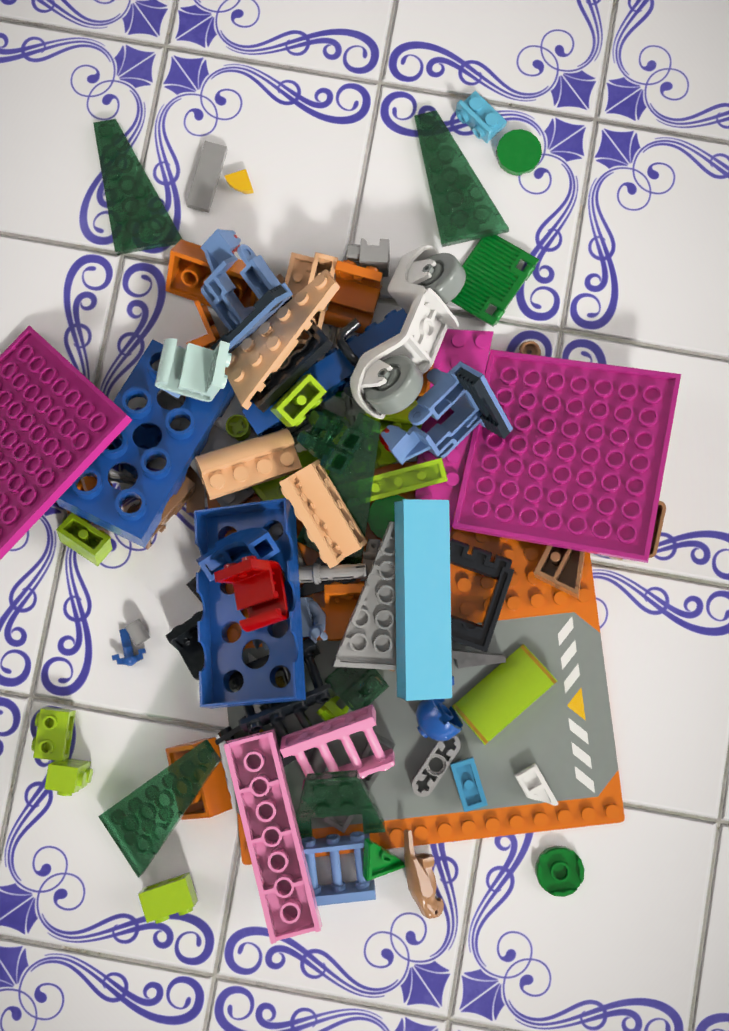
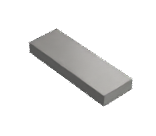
M208 141L204 142L186 202L187 207L209 213L228 151L227 146Z

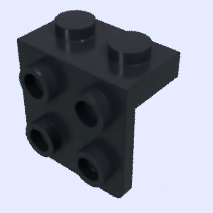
M203 610L195 613L192 618L174 627L171 632L165 635L169 643L179 651L190 673L196 680H199V671L204 667V650L201 643L198 642L197 621L201 620Z

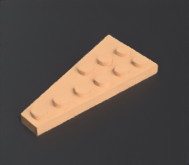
M327 269L317 275L312 282L299 291L295 297L281 307L270 319L264 322L231 352V361L228 368L225 367V374L228 376L227 378L241 406L246 410L252 405L250 400L257 390L261 393L266 386L264 381L270 373L277 372L298 344L297 338L303 330L308 331L312 323L310 320L316 312L323 311L339 290L340 286Z

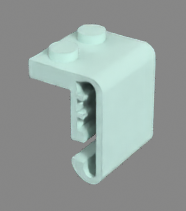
M165 339L155 386L201 401H212L219 390L225 388L228 376L224 372L225 367L228 368L232 354L228 353L230 343L220 341L215 350L188 343L185 349L176 346L177 339Z

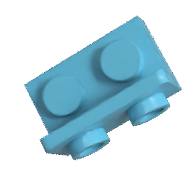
M476 91L464 102L462 100L457 102L455 112L457 118L463 124L466 123L478 139H483L486 143L496 136L507 124V121Z

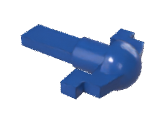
M126 628L121 629L119 632L124 658H120L119 654L112 655V660H116L117 665L133 666L136 662L143 659V654L146 653L145 648L138 649L139 654L134 655L130 636Z

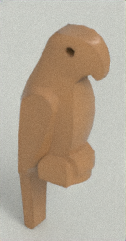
M405 829L404 859L408 889L422 915L429 919L437 918L443 912L444 903L442 898H434L437 888L435 875L432 870L435 863L434 856L428 853L415 855L412 831Z

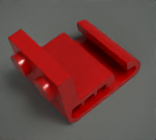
M247 556L242 558L240 563L226 564L224 569L214 572L215 582L233 584L237 610L247 609L248 618L239 621L244 631L251 632L288 619L289 612L282 570L278 562L257 559L256 556Z

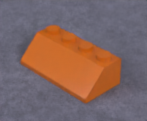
M181 239L170 251L165 291L193 301L199 299L201 304L211 307L201 293V287L204 285L203 282L212 274L205 253L200 248V245ZM238 259L226 271V274L235 285L234 293L245 308L251 307L259 299L241 276L240 272L246 267V264L243 260Z

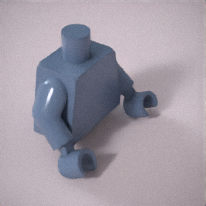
M301 597L303 638L310 637L314 643H317L318 636L323 641L327 640L328 636L324 632L326 626L325 612L312 598ZM286 620L273 625V634L276 638L286 634L288 630ZM256 639L252 641L256 649H259L261 643L265 650L269 649L262 640Z

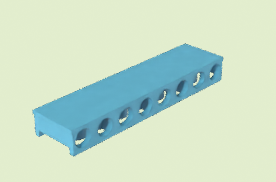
M402 499V501L394 502L397 697L405 699V701L452 698L449 500Z

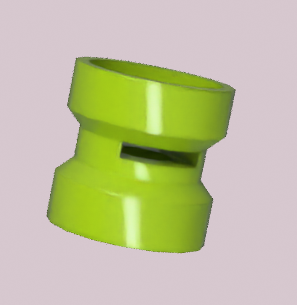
M232 415L226 421V431L231 437L238 441L248 439L251 434V426L243 415Z

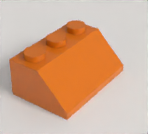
M216 737L200 739L165 749L181 820L210 818L233 809L231 794L228 791L225 770L220 757V747L215 743Z

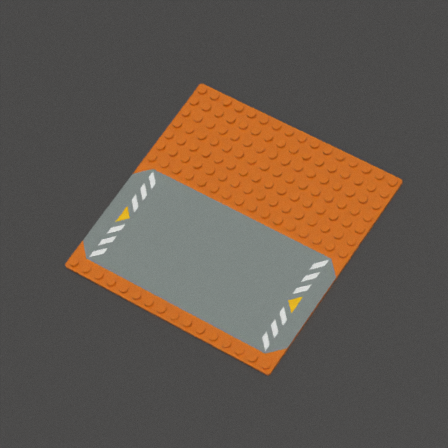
M417 461L405 462L403 465L400 463L390 464L335 483L334 486L417 464ZM416 490L397 495L405 499H415ZM207 493L208 509L221 507L216 499L210 500ZM255 494L243 504L260 502L261 499ZM374 501L347 507L367 542L368 539L382 541L371 531L368 524V511ZM296 517L297 544L306 566H310L320 557L319 549L308 538L307 529L303 522ZM451 528L450 540L452 538L470 545L467 554H471L474 546L492 552L490 559L492 563L496 554L512 559L510 569L514 570L488 651L484 652L452 640L451 649L501 654L507 658L524 644L557 680L552 687L486 745L481 742L460 717L463 727L456 736L459 738L461 746L451 763L473 756L488 804L468 812L463 810L450 765L430 795L420 797L412 789L413 777L437 742L430 737H423L417 729L419 725L416 720V710L422 700L405 701V699L397 697L396 670L393 672L387 669L331 666L341 641H323L318 636L317 645L321 654L316 655L314 660L323 685L331 684L335 691V696L340 697L336 705L340 709L348 705L349 710L347 713L373 704L376 711V725L372 728L374 732L395 744L393 750L395 753V765L386 771H380L345 833L323 821L343 785L323 790L317 795L304 797L302 786L303 780L306 777L297 759L286 765L284 771L301 839L305 837L325 838L330 834L346 836L352 832L361 831L369 833L370 840L381 847L392 849L404 847L405 829L412 831L413 845L418 846L623 822L625 815L590 553L585 552L579 599L535 578L534 571L548 545ZM236 529L229 530L224 537L237 532ZM367 543L360 550L345 557L338 565L363 563V552H366ZM450 564L451 615L482 625L497 580ZM357 578L356 581H353V582H350V583H346V584H354V583H356V582H364V581H361V579ZM226 583V592L233 594V584ZM324 591L304 596L312 598L325 612ZM247 609L241 610L242 614L248 618ZM238 623L232 624L228 629L227 637L231 643L236 642L241 636L242 629ZM252 641L248 642L242 653L244 663L248 664L269 655V649L265 650L262 643L259 649H256ZM452 659V676H454L452 698L445 699L442 704L449 709L450 706L455 704L500 663L457 668L455 659ZM304 662L305 691L307 693L314 690V686ZM278 671L275 675V682L280 688L287 685L283 671ZM370 674L378 683L375 688L371 687L366 679ZM352 690L359 697L357 704H354L348 695ZM263 704L253 705L255 713L261 712L259 707ZM314 704L305 711L312 725L324 722L316 713L324 704ZM243 706L227 707L229 726L234 729L239 725L238 720L246 714ZM294 713L286 716L282 721L289 734L303 729ZM269 723L262 726L259 732L271 730L274 727ZM242 729L233 736L237 739L250 734ZM275 730V734H276V738H277V742H278V746H279V750H280L281 738L279 737L278 733H277L276 730ZM363 731L349 735L359 757L368 744ZM454 738L443 741L445 744L444 750L441 752L438 748L436 753H440L447 760L449 756L445 753L448 748H455ZM336 739L327 742V746L338 767L351 763L341 740ZM314 748L311 749L310 751H308L307 753H305V755H306V757H307L309 763H310V760H311V757H312ZM437 757L432 758L429 762V768L432 771H439L443 766L442 760ZM535 763L556 798L558 805L554 806L527 798L514 775ZM426 769L422 772L427 775L425 779L416 782L419 786V791L423 788L428 789L427 780L429 777L432 780L436 778V776L429 774ZM313 770L314 773H315V775L322 773V772H318V771ZM236 799L242 863L250 865L252 862ZM354 849L339 851V854L354 853ZM329 852L315 853V857L330 856Z

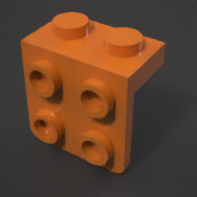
M198 299L194 302L208 334L187 342L186 345L192 343L211 349L221 337L214 325V320L207 305H201Z
M333 582L330 585H324L325 633L328 636V641H342L365 582H356L354 584Z

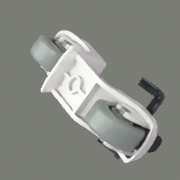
M423 245L401 257L388 286L389 294L407 313L406 320L399 334L365 352L360 359L345 341L351 333L361 326L360 322L356 318L353 319L337 334L336 344L355 368L343 390L349 397L354 398L356 403L372 417L384 419L385 415L398 413L415 401L423 386V374L432 367L448 326L458 328L459 323L446 304L453 300L463 288L466 272L454 255L439 253L435 247Z

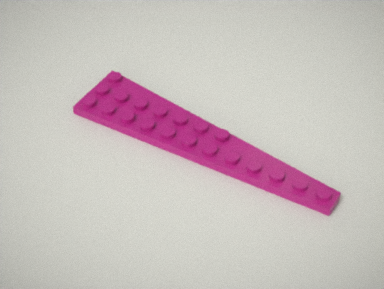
M447 329L434 360L433 369H439L442 372L448 373L461 361L485 375L494 331ZM449 408L438 420L430 416L422 424L421 430L427 433L437 423L441 425L454 412ZM472 431L445 458H442L448 481L416 489L415 499L449 500L450 533ZM425 451L417 455V464L437 458L430 451Z

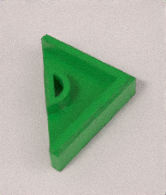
M364 839L363 877L366 881L405 868V862L401 858L372 840Z

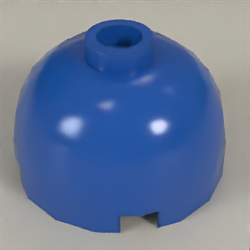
M445 699L422 700L416 710V720L419 725L417 729L423 737H430L433 740L443 742L450 740L462 730L463 723L451 706L448 709L442 704Z

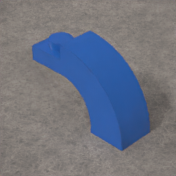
M248 528L232 533L217 541L215 548L196 559V561L211 582L215 579L214 572L224 569L226 564L242 562L241 559L247 556H256L257 559L268 560L280 552L267 530L263 528Z

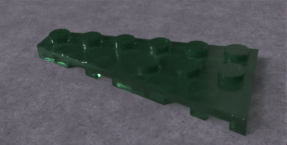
M207 739L98 816L138 878L144 874L221 761Z

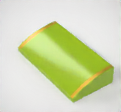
M522 644L506 658L505 663H500L451 707L481 742L486 745L552 687L557 680L535 655Z

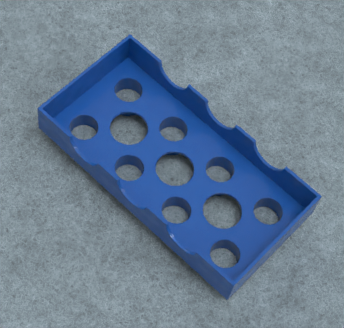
M153 339L113 401L132 419L117 436L123 440L121 446L115 450L105 449L56 501L58 506L143 548L146 547L162 520V514L169 499L178 493L185 481V476L192 460L196 455L201 454L208 442V437L215 421L219 417L222 418L235 396V392L227 378L225 388L220 389L210 402L186 396L185 402L181 407L172 410L162 408L157 402V394L161 389L155 386L158 371L154 370L152 365L155 361L160 360L163 344ZM136 397L147 400L146 406L140 410H132L127 405L131 399ZM176 418H186L190 421V426L183 431L172 429L170 424ZM147 423L156 425L162 432L160 443L150 449L138 447L133 441L135 429ZM154 457H161L167 462L160 471H150L146 468V464ZM120 463L132 465L138 473L136 483L125 490L112 487L108 481L109 471L113 466ZM92 476L97 479L96 486L90 491H81L77 488L78 482L83 477ZM128 498H137L142 502L140 509L134 513L122 511L121 505Z
M286 498L194 511L195 544L198 546L201 556L215 548V543L224 538L229 530L236 529L238 532L248 528H263L269 531L272 525L282 524L283 534L278 540L274 541L280 552L268 560L278 562L281 570L285 573L284 588L289 617L286 619L288 630L284 636L276 638L273 634L274 624L251 632H246L242 629L240 638L236 642L231 643L227 637L229 627L234 623L239 624L240 620L246 619L241 610H237L235 593L228 594L226 592V583L215 582V579L210 582L202 569L196 572V592L200 595L203 604L202 618L200 621H197L198 642L201 643L204 650V667L199 671L200 707L223 708L306 700L296 516L294 514V507ZM252 640H262L269 648V659L263 667L251 669L243 661V649ZM287 667L291 674L290 682L285 687L280 688L275 682V675L280 668ZM239 671L243 676L244 683L239 691L233 692L229 686V679L233 673Z

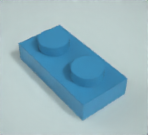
M473 756L451 763L450 767L464 812L487 806V800Z

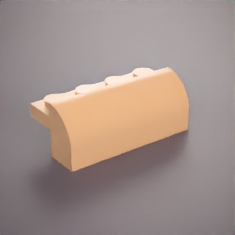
M292 252L285 278L286 285L293 293L292 297H295L299 291L304 289L325 269L334 277L338 258L315 252L314 258ZM327 305L323 311H317L312 318L320 329H322ZM305 330L298 336L297 340L299 342L293 351L301 350L305 346L306 340L310 337Z
M285 428L195 456V464L209 499L212 500L301 470L302 465L294 447L295 442L290 431Z
M319 459L279 482L282 494L286 499L290 500L294 507L295 516L303 522L307 529L308 538L316 544L321 560L327 563L329 568L338 565L345 557L360 550L367 543Z

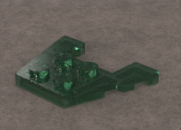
M357 770L307 774L299 807L295 814L301 839L313 837L311 818L362 814L364 834L385 832V822L379 816L378 809L370 799L369 792Z

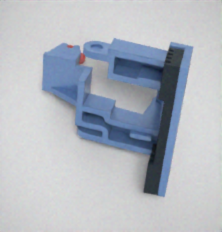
M217 229L200 247L205 253L212 272L203 282L204 285L201 287V293L229 330L211 349L215 350L219 342L224 341L230 343L228 353H231L244 339L254 333L278 310L293 293L285 282L280 284L261 255L256 256L249 246L245 244L240 245L241 239L235 235L236 233L233 230ZM234 252H238V255L246 264V267L240 272L241 276L259 299L251 307L245 308L234 293L235 285L226 274V271L238 260Z
M460 361L448 373L442 372L439 369H432L427 373L428 381L434 386L416 401L418 405L410 411L408 418L413 426L408 432H405L398 426L388 425L381 432L379 439L384 448L391 452L397 461L403 465L405 461L425 451H430L437 459L445 458L479 423L484 428L486 427L487 430L490 429L492 433L494 432V434L502 437V439H505L513 428L484 374ZM449 408L454 412L441 425L437 423L427 433L416 427V425L423 424L430 416L438 420Z

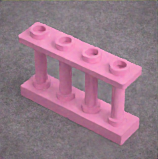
M373 704L282 736L280 751L283 757L295 756L306 777L303 780L302 786L304 797L317 795L323 790L332 787H340L346 782L355 779H363L369 774L378 771H386L395 765L393 749L383 751L372 728L376 725V711ZM363 731L374 755L360 759L349 735ZM336 739L341 740L351 763L338 767L327 746V742ZM313 747L318 748L329 771L315 775L304 751Z

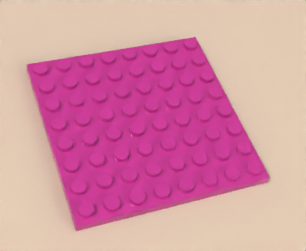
M30 325L0 355V560L132 421L125 412Z
M491 350L485 378L513 430L505 439H502V437L494 434V432L492 433L490 429L487 430L486 427L481 426L480 423L473 429L452 525L453 529L648 563L681 374Z

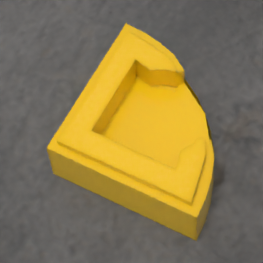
M246 169L225 175L226 182L231 188L244 194L254 193Z

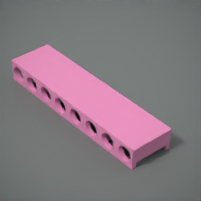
M271 729L226 741L224 749L270 942L274 944L282 939L312 931L319 932L321 931L322 922L275 730Z

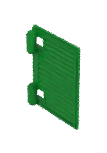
M487 230L463 263L462 267L466 272V280L459 294L451 302L494 327L521 286L535 270L539 259ZM520 260L527 263L523 271L516 268ZM490 304L496 307L492 316L485 312Z

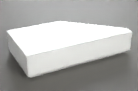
M535 763L514 775L527 798L554 806L558 805L556 798Z

